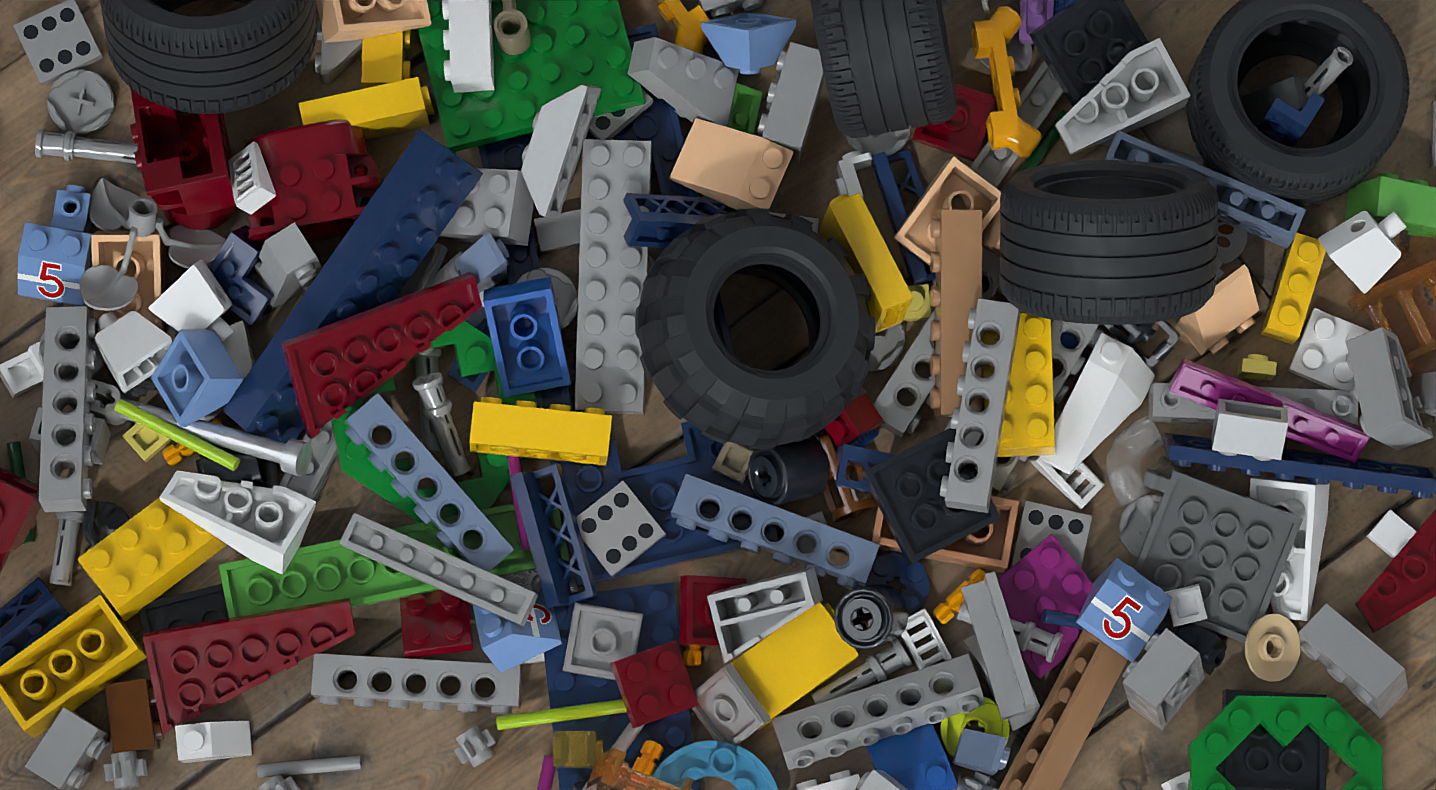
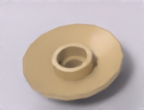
M1265 614L1253 623L1247 634L1245 657L1249 668L1258 678L1267 682L1281 681L1288 677L1297 666L1301 653L1299 634L1289 618L1280 614Z

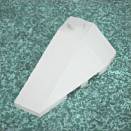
M1158 38L1129 52L1097 86L1056 123L1055 127L1070 155L1114 138L1117 130L1127 133L1184 108L1191 95L1162 41Z
M1101 333L1055 424V455H1042L1039 457V460L1070 474L1108 435L1113 433L1131 413L1141 406L1155 378V374L1133 348Z
M178 470L160 496L162 502L244 556L282 575L299 549L316 506V501L286 487L274 485L272 489L253 486V482L241 480V484L221 481L217 476Z
M1253 477L1250 479V498L1303 518L1271 598V605L1274 614H1280L1289 619L1309 621L1328 515L1329 484H1315L1305 478L1283 480L1276 477Z

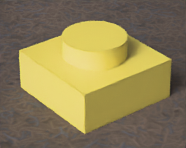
M929 284L908 286L913 300L902 322L928 320L931 316Z
M1250 354L1248 358H1243L1239 362L1237 377L1271 381L1276 376L1277 362L1268 361V356Z
M136 423L122 435L146 463L172 441L140 423Z

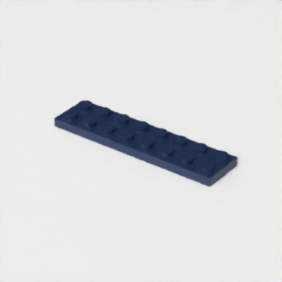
M1164 433L1163 448L1167 458L1172 459V463L1178 466L1192 467L1193 462L1207 464L1208 469L1215 471H1227V467L1241 468V473L1252 476H1260L1261 472L1264 471L1275 473L1276 478L1283 480H1295L1296 476L1309 477V482L1321 485H1328L1330 480L1343 482V486L1352 489H1363L1364 485L1377 486V490L1390 494H1397L1398 489L1409 490L1411 495L1421 498H1432V494H1436V470L1433 467L1358 458L1356 463L1332 454L1283 448L1281 460L1261 461L1253 456L1242 454L1226 456L1218 451L1212 450L1211 438Z

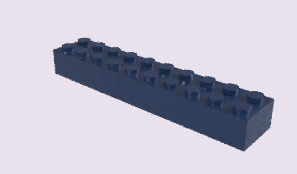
M419 130L240 384L229 403L226 404L223 411L251 434L285 444L292 438L297 439L304 429V424L281 343L394 301L483 173L461 156L422 130Z

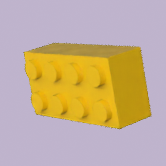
M1021 313L997 457L1055 455L1051 319ZM987 332L982 336V342L986 345H994L1000 339V335L996 332ZM983 365L984 379L991 377L995 369L990 365ZM984 399L985 411L989 406V402L986 399Z
M482 397L481 402L474 401L469 441L470 452L606 466L612 415H605L604 409L585 408L583 413L571 411V406L562 404H551L550 409L536 408L537 403L531 401H516V406L502 404V399L493 397Z
M159 497L77 560L119 616L126 622L228 544L162 502Z
M99 595L0 666V697L23 731L35 739L51 727L63 707L74 711L103 690L105 685L111 684L147 658V655L112 605L102 595Z

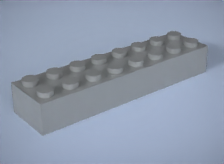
M584 139L575 382L576 412L584 413L585 408H600L605 410V414L644 415L645 372L639 358L642 355L639 338H637L635 333L636 308L639 306L643 290V282L649 271V247L627 245L623 236L632 218L623 199L626 193L651 194V141ZM639 206L642 212H650L648 208Z

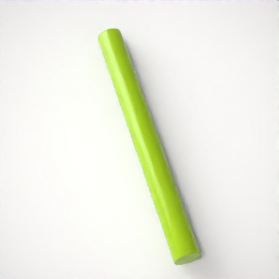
M119 399L115 405L114 410L232 471H235L240 463V459L123 399Z
M623 699L496 716L497 729L503 730L626 713L627 711Z

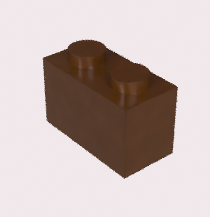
M144 678L105 685L113 752L136 751L137 753L160 749L159 741L164 740V734H162L160 720H156L155 706L157 705L151 681Z

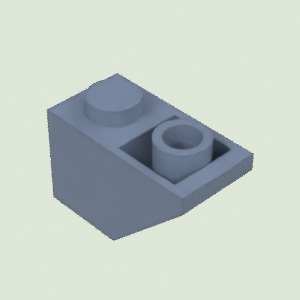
M489 232L454 261L455 270L459 276L468 272L472 273L475 276L478 291L481 293L484 289H488L507 278V266H509L507 258L509 253L500 239L495 241Z
M964 728L961 732L952 764L992 776L998 772V769L1002 770L1006 767L1011 748L1005 747L1007 738Z

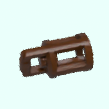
M824 433L819 438L828 462V479L836 480L839 462L835 461L838 447L830 434ZM847 464L845 479L852 480L850 473L854 471V468L859 479L862 480L864 478L862 472L865 469L863 467ZM828 482L823 491L834 522L855 517L878 506L872 493L864 492L866 498L859 500L856 490L837 486L844 506L837 508Z

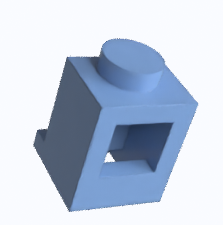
M67 185L66 191L57 190L50 227L90 234L92 221L89 215V208L93 196L86 193L87 189L85 187ZM70 203L77 205L73 213L66 212L67 205Z

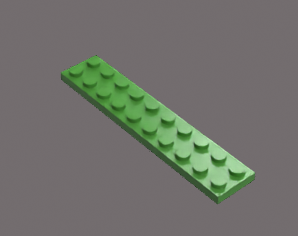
M514 503L480 510L514 549L489 572L503 577L536 569L531 549H521ZM555 507L550 516L553 526L561 530L562 522L559 508ZM458 515L441 519L445 523L453 524L457 521ZM431 521L427 525L421 522L392 529L453 557L462 558L454 547L448 550L438 540L436 534L440 531ZM468 530L463 535V544L470 550H476L481 544V537L476 531ZM564 539L560 547V554L564 560L570 562ZM340 540L299 548L283 575L251 559L219 565L229 618L350 598L351 608L440 589L347 549L339 544Z

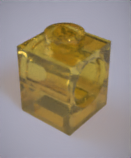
M554 731V768L596 769V761L603 760V740H597L596 731Z

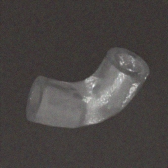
M1144 416L1130 424L1116 436L1107 454L1106 475L1112 492L1121 508L1150 492L1149 487L1142 485L1143 477L1140 472V463L1144 456L1162 446L1163 441L1158 429L1148 416Z

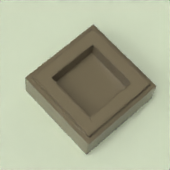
M727 441L723 445L712 470L743 485L748 475L749 459L754 451L741 444Z

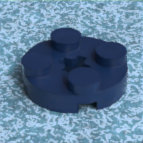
M891 552L876 557L865 586L878 583L885 585L886 582H892L893 578H899L900 584L905 585V591L899 592L907 603L909 617L917 613L926 603L930 589L929 578L924 566L918 561L908 565L903 553Z

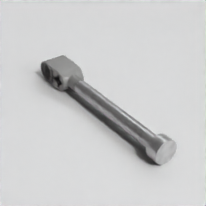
M77 376L72 377V378H70V379L67 380V381H71V380L75 379ZM91 379V381L95 382L96 400L95 402H90V413H93L96 418L104 419L108 424L120 425L127 420L136 422L114 410L118 400L123 399L210 444L280 463L283 472L302 476L309 467L312 457L310 443L292 438L285 444L201 419L187 427H180L171 411L127 399L115 386ZM69 404L74 410L76 409V404Z

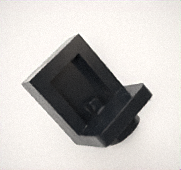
M1194 623L1179 625L1174 634L1200 653L1203 671L1211 675L1214 669L1223 662L1227 646L1216 634Z

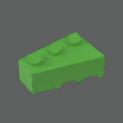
M1380 173L1377 178L1357 184L1352 189H1349L1345 221L1362 211H1367L1377 223H1380L1394 211L1407 226L1404 229L1408 231L1407 235L1436 238V188L1428 186L1427 181L1414 179L1407 182L1398 180L1399 176L1396 174Z

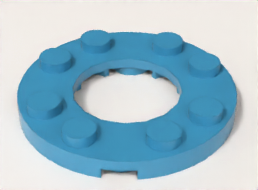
M711 740L692 743L670 754L655 769L645 789L685 790L693 781L706 776L720 777L731 782L737 790H778L770 771L754 754L740 746Z

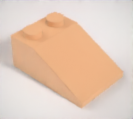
M316 0L324 43L360 40L431 25L427 0Z
M695 118L669 179L736 210L750 208L769 209L794 152L765 138Z
M952 157L946 161L927 187L894 239L930 265L931 252H936V238H931L930 235L931 218H936V213L941 209L982 210L983 232L1000 208L1001 191L958 159Z
M117 230L114 232L97 231L92 234V267L107 265L119 271L129 240L130 230ZM154 230L147 237L136 236L129 265L125 273L126 276H130L138 282L136 297L130 304L120 309L109 311L94 309V318L97 319V322L102 315L108 312L114 313L120 319L130 311H136L164 331V321L148 308L165 292L166 245L163 243L158 230Z
M1245 264L1216 285L1213 296L1201 309L1181 317L1177 323V326L1201 356L1209 350L1214 355L1229 343L1226 338L1235 330L1242 334L1256 323L1253 317L1259 311V306L1249 269Z

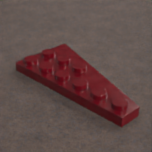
M470 272L282 342V348L307 436L313 439L321 432L320 428L333 418L335 420L346 413L345 409L360 397L365 398L403 369L407 365L405 362L418 352L423 353L432 346L431 342L445 331H452L482 307L475 276Z
M1436 509L1355 603L1372 633L1436 596Z
M350 598L144 633L143 641L162 734L171 731L176 725L188 719L192 720L198 717L203 711L219 703L223 704L269 680L274 674L296 666L299 661L315 653L319 654L355 635L356 629Z

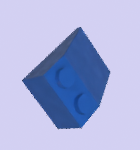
M551 277L484 289L483 303L504 397L571 385Z
M911 702L908 706L915 705L918 702ZM878 713L875 717L882 716L885 713ZM926 724L914 728L906 734L893 735L881 739L873 745L866 746L874 769L885 771L908 790H955L958 788L933 724Z

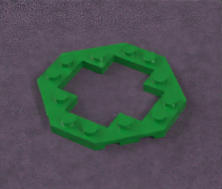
M465 320L452 331H445L431 342L432 346L428 349L454 344L460 377L494 371L499 399H502V404L516 406V401L536 403L534 392L504 397L491 338ZM393 376L369 395L396 390ZM360 397L345 409L346 413L337 420L333 418L331 420L340 470L421 523L423 521L413 510L417 506L408 495L403 499L390 484L394 478L386 469L382 472L378 471L368 459L371 452L363 443L357 446L345 432L349 428L345 421L364 405L363 398ZM476 452L481 477L456 482L479 510L491 508L510 480L506 455ZM409 457L394 460L396 468L400 471L406 472L412 469ZM436 486L420 489L418 492L421 496L430 498L435 494ZM450 504L444 505L440 510L441 518L458 515L456 507Z
M1238 695L1187 745L1190 765L1188 790H1236L1215 768L1259 723L1282 747L1287 746L1308 724L1354 772L1339 790H1383L1382 747L1334 698Z

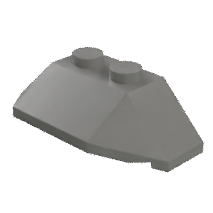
M580 85L543 105L533 120L532 128L534 131L530 144L525 147L522 154L523 165L521 173L539 215L544 217H560L563 202L566 200L583 149V141L587 137L601 88Z

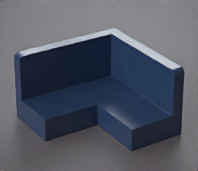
M245 225L230 233L209 269L231 300L232 306L229 309L250 325H254L268 317L270 310L267 309V306L274 296L247 277L259 258L262 248L248 238V229L251 228Z

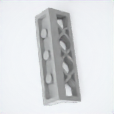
M331 421L320 428L321 432L313 439H310L305 434L302 440L310 443L312 447V457L307 471L302 476L285 473L279 486L289 488L314 501L317 500L338 459Z
M995 571L985 574L984 581L961 587V591L1001 720H1006L1035 711L1036 701Z

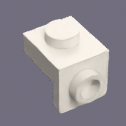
M853 151L842 156L843 160L838 161L837 170L840 178L835 179L839 196L843 194L852 196L860 193L863 199V193L855 170L871 166L872 156L870 152L862 154L861 151Z

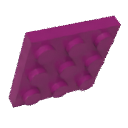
M1052 534L997 579L1009 618L1023 624L1032 621L1036 623L1037 628L1054 635L1057 632L1063 634L1059 649L1052 663L1047 662L1046 657L1030 650L1023 652L1020 650L1024 663L1038 679L1043 677L1072 652L1083 631L1082 629L1042 622L1041 615L1043 610L1050 609L1079 615L1093 586L1092 581ZM1034 638L1035 641L1047 645L1046 643Z

